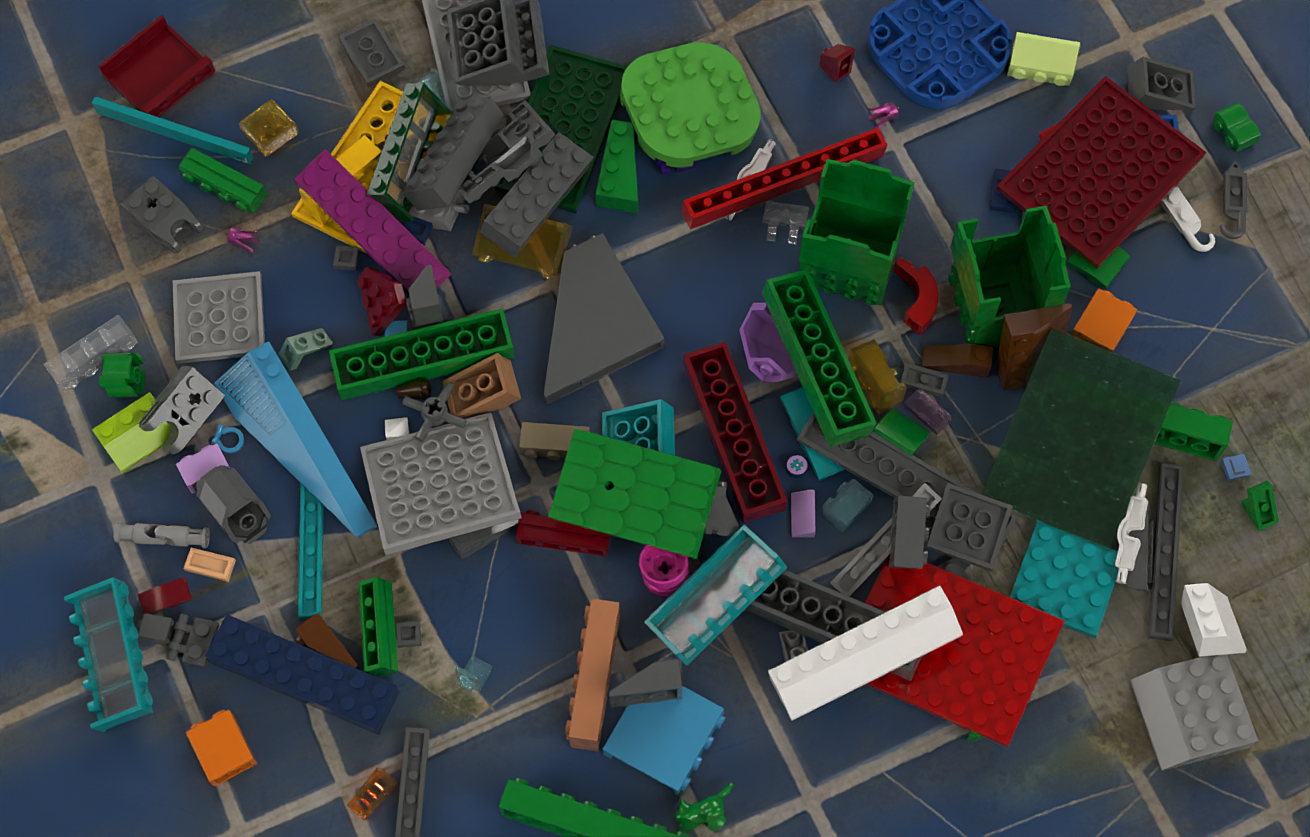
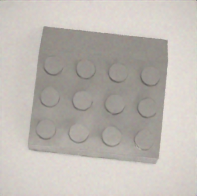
M1227 654L1204 656L1160 667L1130 680L1161 771L1248 749L1258 742Z

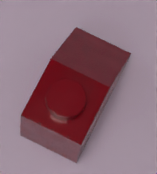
M836 44L832 48L828 47L821 53L819 66L836 83L851 73L855 50L852 47Z

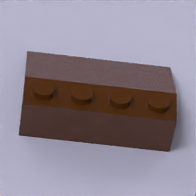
M1071 303L1004 315L996 367L1003 390H1016L1025 387L1062 362L1072 310Z

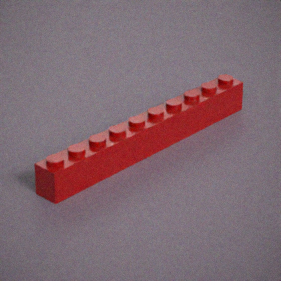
M875 128L683 200L681 212L689 229H693L820 181L827 159L850 163L852 160L868 163L883 157L888 145L879 128Z

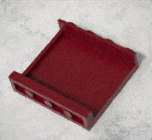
M163 15L153 20L148 27L137 33L133 39L122 45L117 52L103 60L98 66L103 78L138 111L156 117H161L215 72L212 60L207 56H201L167 24Z

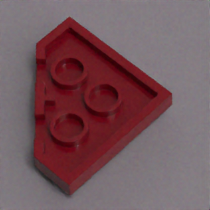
M366 267L358 277V287L362 292L363 306L367 311L368 326L371 327L372 335L381 336L407 302L401 283L392 281L391 277L384 273H379L378 269L374 267Z

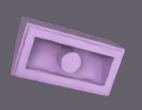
M815 490L791 493V537H815Z

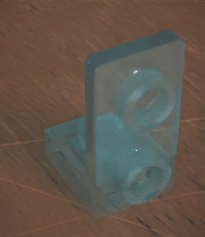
M472 655L465 669L458 666L455 669L460 686L470 692L473 689L480 692L493 670V666Z

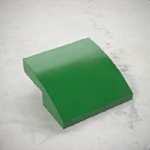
M1118 247L1096 269L1075 252L1068 260V267L1087 275L1088 281L1107 288L1129 260L1130 255Z
M892 409L873 431L911 456L918 451L921 444L927 440L931 433L895 409Z

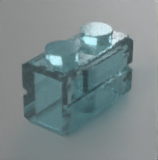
M852 479L849 483H842L837 490L839 494L834 499L830 497L822 506L824 509L822 513L823 519L830 525H833L841 534L849 528L873 500V494L855 479Z

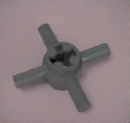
M446 383L438 398H428L424 403L407 396L404 398L403 405L421 411L424 423L415 437L419 442L424 441L431 428L445 425L447 422L461 428L466 426L467 420L448 413L445 402L454 388L452 384Z

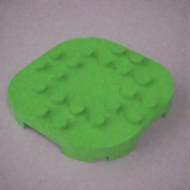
M696 42L649 53L635 59L623 74L620 88L622 107L627 109L638 135V144L653 160L657 158L666 162V165L670 167H690L693 165V161L727 152L734 155L743 151L752 143L757 133L761 116L758 101L738 60L730 52L717 45Z

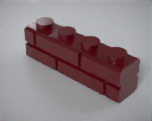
M527 510L526 513L521 512L522 518L519 519L516 534L517 544L608 557L611 535L551 519L548 516L540 515L538 511Z

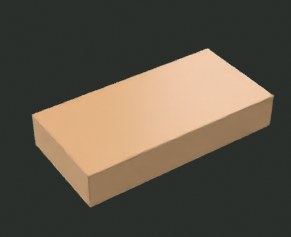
M191 547L183 569L187 572L229 582L236 560L235 558Z

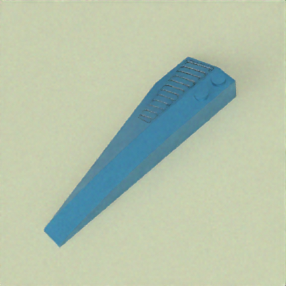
M269 341L249 351L214 382L217 389L225 395L223 399L234 419L255 437L313 496L331 511L355 537L358 538L377 527Z

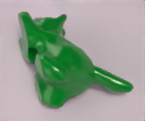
M730 782L716 795L706 797L695 804H688L683 798H680V805L675 813L676 821L681 822L678 825V830L691 831L700 824H704L710 831L721 829L726 823L723 798L731 792L734 784Z

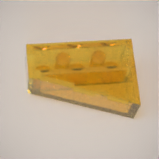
M871 340L850 349L848 360L853 371L855 370L858 375L857 380L861 389H865L868 394L867 399L871 408H875L877 413L880 414L901 405L907 386L904 382L899 384L895 378V375H897L896 370L889 368L886 363L887 357L876 341Z

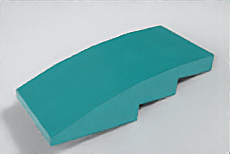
M803 387L780 396V401L790 418V424L797 436L800 435L813 413ZM800 443L819 481L846 470Z

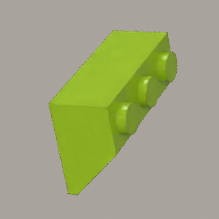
M150 392L92 429L122 473L164 446L170 436L171 429L167 422L161 423L153 431H143L139 427L140 420L156 402Z

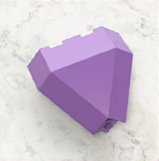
M766 302L753 303L739 329L749 369L764 382H779L798 376Z

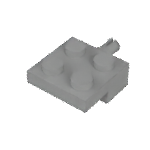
M458 190L448 207L420 211L412 207L409 214L431 222L434 229L451 231L459 212L467 214L469 205L463 204L465 198Z

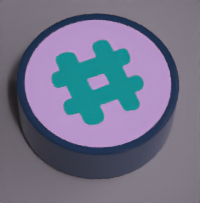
M799 454L790 456L785 466L787 474L793 478L803 477L808 471L807 459Z

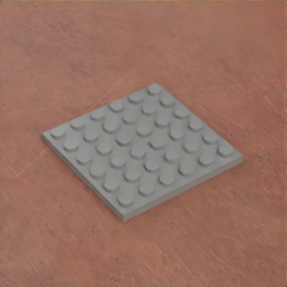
M491 412L465 419L467 423L464 428L451 423L431 428L423 442L415 439L418 433L415 432L360 447L385 555L522 518Z

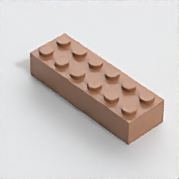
M591 599L590 606L586 605L584 620L587 628H582L580 642H582L581 648H583V651H578L577 665L579 674H575L573 680L574 694L576 695L570 699L569 711L572 719L567 720L565 734H567L566 740H569L571 748L599 752L620 621L619 602Z

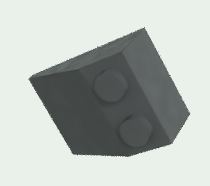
M1142 57L1127 67L1128 93L1150 110L1196 109L1194 74L1192 70L1147 57Z
M518 519L454 536L448 538L461 560L517 527L519 521Z
M672 657L660 658L659 662L652 663L609 692L611 708L682 699L679 660H673Z

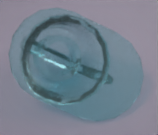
M433 68L419 80V83H424L446 105L439 72Z

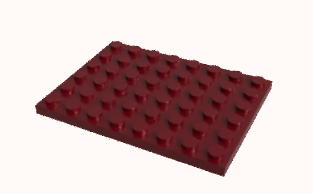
M1105 76L997 185L996 190L1024 212L1026 209L1047 206L1052 223H1056L1061 241L1098 269L1203 159L1206 151Z

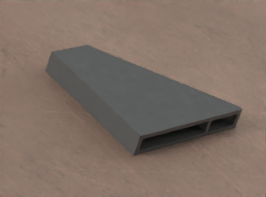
M603 233L598 236L593 235L579 245H572L564 251L544 388V398L547 405L665 347V338Z

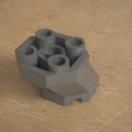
M223 465L216 466L197 482L196 496L231 541L235 543L243 541L244 543L251 544L266 533L267 519L270 520L271 514L234 468H228Z
M726 481L718 482L704 534L715 533L722 536H733L739 530L738 521L726 496Z

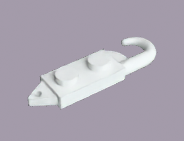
M1178 187L1174 188L1160 204L1180 234L1184 235L1193 249L1199 252L1209 251L1215 244L1213 234H1209L1210 242L1207 245H1202L1198 242L1194 235L1200 230L1201 220Z

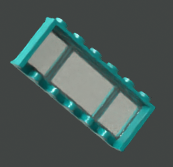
M744 524L690 578L685 580L679 589L670 595L656 611L652 612L644 623L688 666L788 567L770 547Z
M114 577L64 596V601L74 604L76 613L70 615L69 620L72 624L79 626L80 635L74 637V643L83 648L85 657L78 659L80 667L88 670L89 679L83 681V687L86 690L92 691L94 701L87 703V707L90 712L96 713L98 718L97 722L90 724V728L101 732L148 713H153L151 706L153 699L147 687L148 676L143 669V654L138 646V631L134 626L132 618L134 612L128 600L129 589L125 582Z

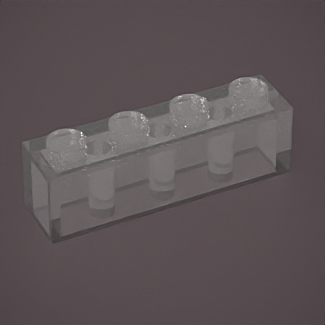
M118 314L43 365L60 389L65 392L74 388L84 378L94 375L103 366L102 357L104 354L127 352L138 341Z

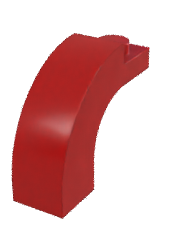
M900 257L895 262L893 272L910 285L917 296L916 303L905 313L903 322L918 335H921L934 318L939 299L938 286L934 276L925 265H922L917 270L912 262Z

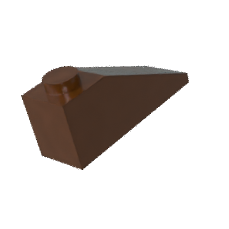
M975 344L924 346L921 367L987 378L992 364L993 347Z
M316 613L295 629L298 637L295 639L299 645L360 670L357 663L319 613Z

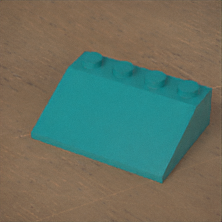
M659 399L602 412V436L675 455L674 408Z

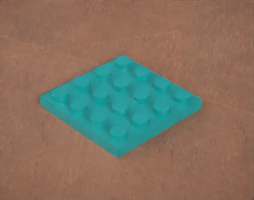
M1037 521L1010 598L1065 620L1063 627L1095 639L1118 576L1119 569L1115 566L1118 551Z

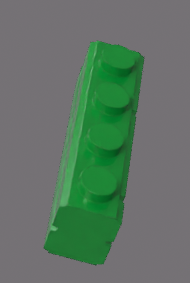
M191 148L186 158L179 165L183 180L190 184L193 182L197 183L206 193L214 192L223 202L228 203V201H231L242 212L249 211L255 213L260 203L267 196L265 186L194 148Z
M379 577L359 581L364 672L379 677L397 673L398 660L392 582Z

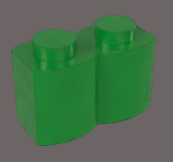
M1239 102L1216 112L1214 116V128L1225 136L1226 145L1232 148L1233 151L1238 152L1259 141L1261 133L1257 125L1249 118L1245 108Z

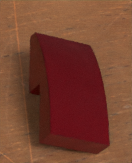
M180 578L137 594L143 614L151 615L192 600L186 578Z

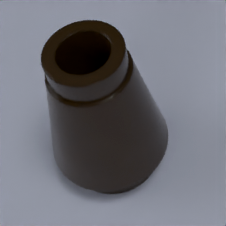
M419 378L398 385V398L402 399L407 396L412 399L425 400L426 397L431 396L429 380Z

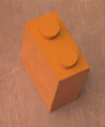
M1098 288L1074 327L1070 338L1109 359L1138 309L1134 308L1131 303L1114 297L1111 292Z
M230 710L218 711L212 716V719L206 722H197L190 727L191 730L186 732L209 782L214 787L257 765L252 751Z

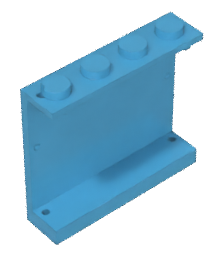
M682 686V699L627 706L602 749L603 755L610 759L615 757L675 790V795L678 796L681 790L685 792L691 782V779L688 778L691 771H697L703 760L700 757L704 749L708 750L714 740V737L711 735L715 728L719 730L726 718L723 716L724 708Z

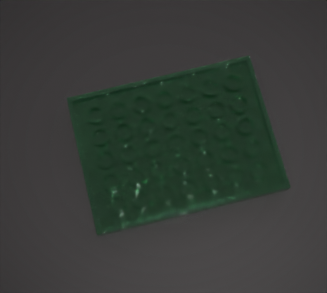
M1051 328L981 495L1012 505V510L1110 550L1181 380Z

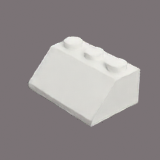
M1208 583L1185 585L1181 605L1199 657L1246 653L1247 649L1228 597Z

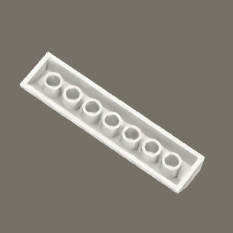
M938 586L768 672L770 680L791 720H794L963 636V632L949 600L941 586Z

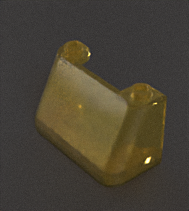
M484 204L472 255L478 256V261L490 263L491 260L506 262L537 270L540 272V277L548 279L558 276L573 225L547 219L516 258H514L480 233L484 220L496 207L495 205Z

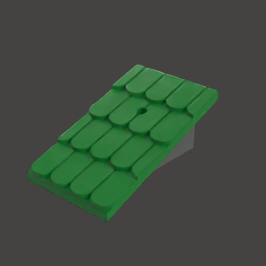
M574 428L548 517L697 559L722 470L711 465Z

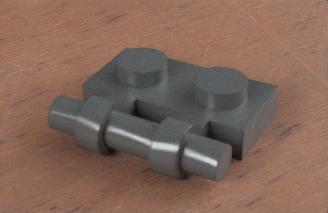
M180 614L178 622H175L173 627L175 632L172 641L167 646L169 651L166 659L175 661L177 654L180 653L184 654L182 658L183 664L206 669L208 659L205 655L218 631L219 623L195 617L193 626L187 625L189 616ZM184 633L190 634L186 646L181 645Z

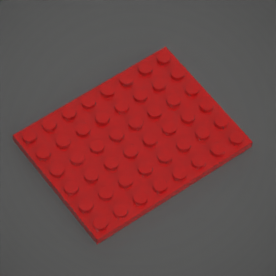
M889 554L865 604L888 612L941 586L954 610L963 636L923 655L911 681L889 672L865 685L969 731H973L1005 747H1009L1065 620L929 563L924 564L923 568L919 570L889 568Z

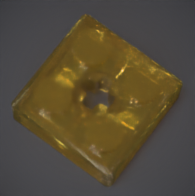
M273 99L239 122L242 132L265 157L299 134L297 125Z

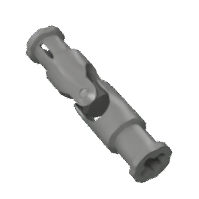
M117 522L114 526V541L120 542L123 540L133 541L135 544H169L183 547L202 545L203 548H207L210 540V530L208 527L190 529L189 526H166L144 523L124 525L121 522ZM155 532L156 538L149 537L151 533Z

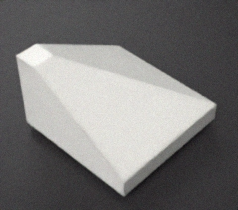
M408 418L385 420L386 439L389 440L409 434Z

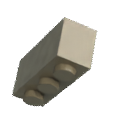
M522 422L520 453L530 459H535L538 456L547 457L550 460L566 458L574 428L590 432V427Z

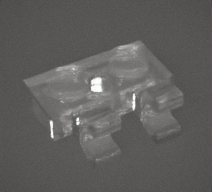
M766 200L763 223L769 224L767 240L775 241L777 226L790 227L788 244L796 245L799 229L805 230L809 207Z

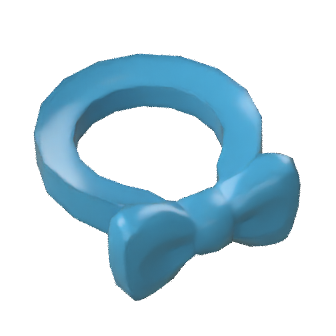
M219 424L211 445L218 444L221 451L227 454L237 453L244 445V436L237 428H224L222 424ZM230 432L239 436V443L233 448H226L219 440L222 434Z

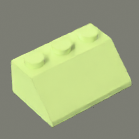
M1017 32L1010 54L1007 76L1016 79L1034 80L1040 83H1054L1058 86H1070L1080 42Z

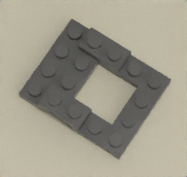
M526 100L507 114L505 128L488 141L475 163L479 162L484 154H487L492 159L500 155L505 147L508 146L509 150L478 175H475L470 170L459 188V191L469 204L481 198L483 193L490 187L496 186L502 177H505L510 182L517 179L526 168L536 164L539 158L543 156L539 148L547 145L551 138L555 136L550 127Z

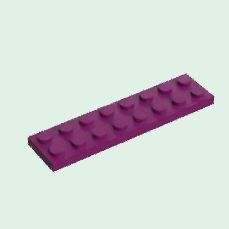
M326 149L293 180L395 281L401 283L403 289L408 294L409 288L427 265L431 264L437 288L452 274L381 203L376 202L371 196H367L368 190Z

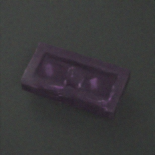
M920 388L904 402V407L936 435L952 421L953 417Z

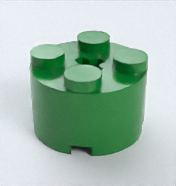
M110 353L103 355V374L99 377L100 387L105 388L107 395L111 398L139 397L138 394H142L144 391L146 379L145 371H141L140 364H144L139 353Z

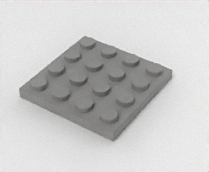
M260 271L173 280L175 361L177 364L244 357L249 351L265 343L262 275Z

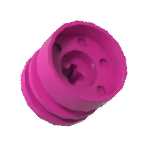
M647 545L642 550L639 566L644 584L651 593L659 597H669L683 585L685 580L690 578L687 556ZM665 569H668V574H663Z

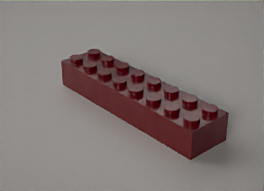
M726 341L684 354V369L742 523L745 524L785 511L787 507L785 493Z

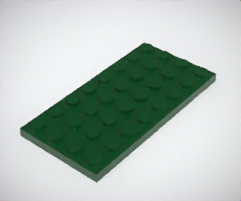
M550 45L547 53L549 75L537 78L528 104L550 127L555 136L560 132L594 157L585 174L557 206L558 209L576 214L620 100L622 78L628 66ZM547 145L541 146L539 148L540 152H542ZM528 168L517 179L510 182L505 177H502L495 186V190L508 193Z

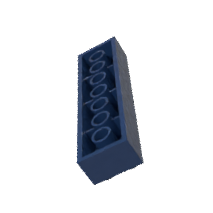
M226 614L205 655L211 664L379 735L399 694L394 684Z

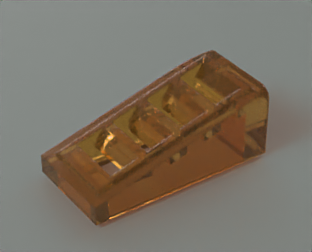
M376 768L347 806L366 821L399 782L383 768ZM379 777L387 783L386 787L377 780ZM372 785L381 791L379 795L370 788ZM365 793H368L375 799L373 803L364 796ZM359 799L369 807L367 810L357 803Z

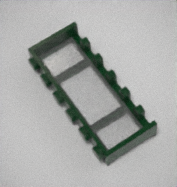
M406 83L367 192V196H371L376 202L381 203L399 222H413L414 217L404 209V207L414 206L403 194V191L407 186L408 180L416 172L417 166L423 161L421 159L423 153L427 152L434 143L433 141H428L430 133H439L444 128L439 122L434 123L437 115L451 114V110L424 83Z

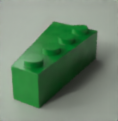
M617 120L611 121L595 194L597 207L638 213L633 123Z

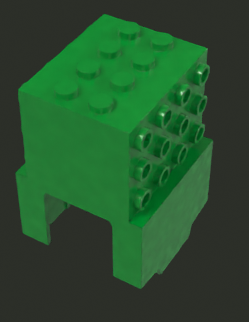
M827 159L821 175L816 207L812 219L807 220L802 236L799 271L808 269L815 287L822 289L826 293H837L847 299H859L869 305L882 306L899 248L915 182L894 176L890 169L852 160L850 163Z
M1047 206L1026 209L1017 232L973 240L978 218L957 222L950 245L954 263L951 264V273L948 274L950 286H954V302L961 311L959 313L960 323L962 326L965 325L966 344L993 347V349L999 348L1004 315L1064 304L1071 288L1065 266L1066 256L1056 223H1052Z

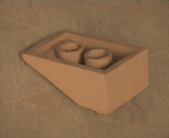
M498 353L442 381L443 387L446 383L454 386L447 399L450 414L463 419L503 409L521 400L511 360Z

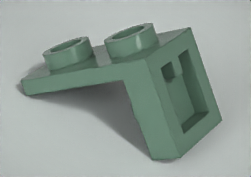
M319 328L287 337L278 355L289 371L298 368L304 355L330 348L333 342L324 329Z

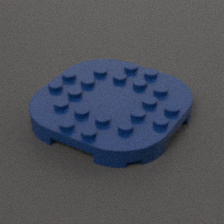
M898 0L887 9L883 7L876 13L871 22L868 35L869 53L876 65L909 99L929 108H948L960 104L994 80L1005 69L1012 48V35L1006 22L1002 18L997 20L979 0Z

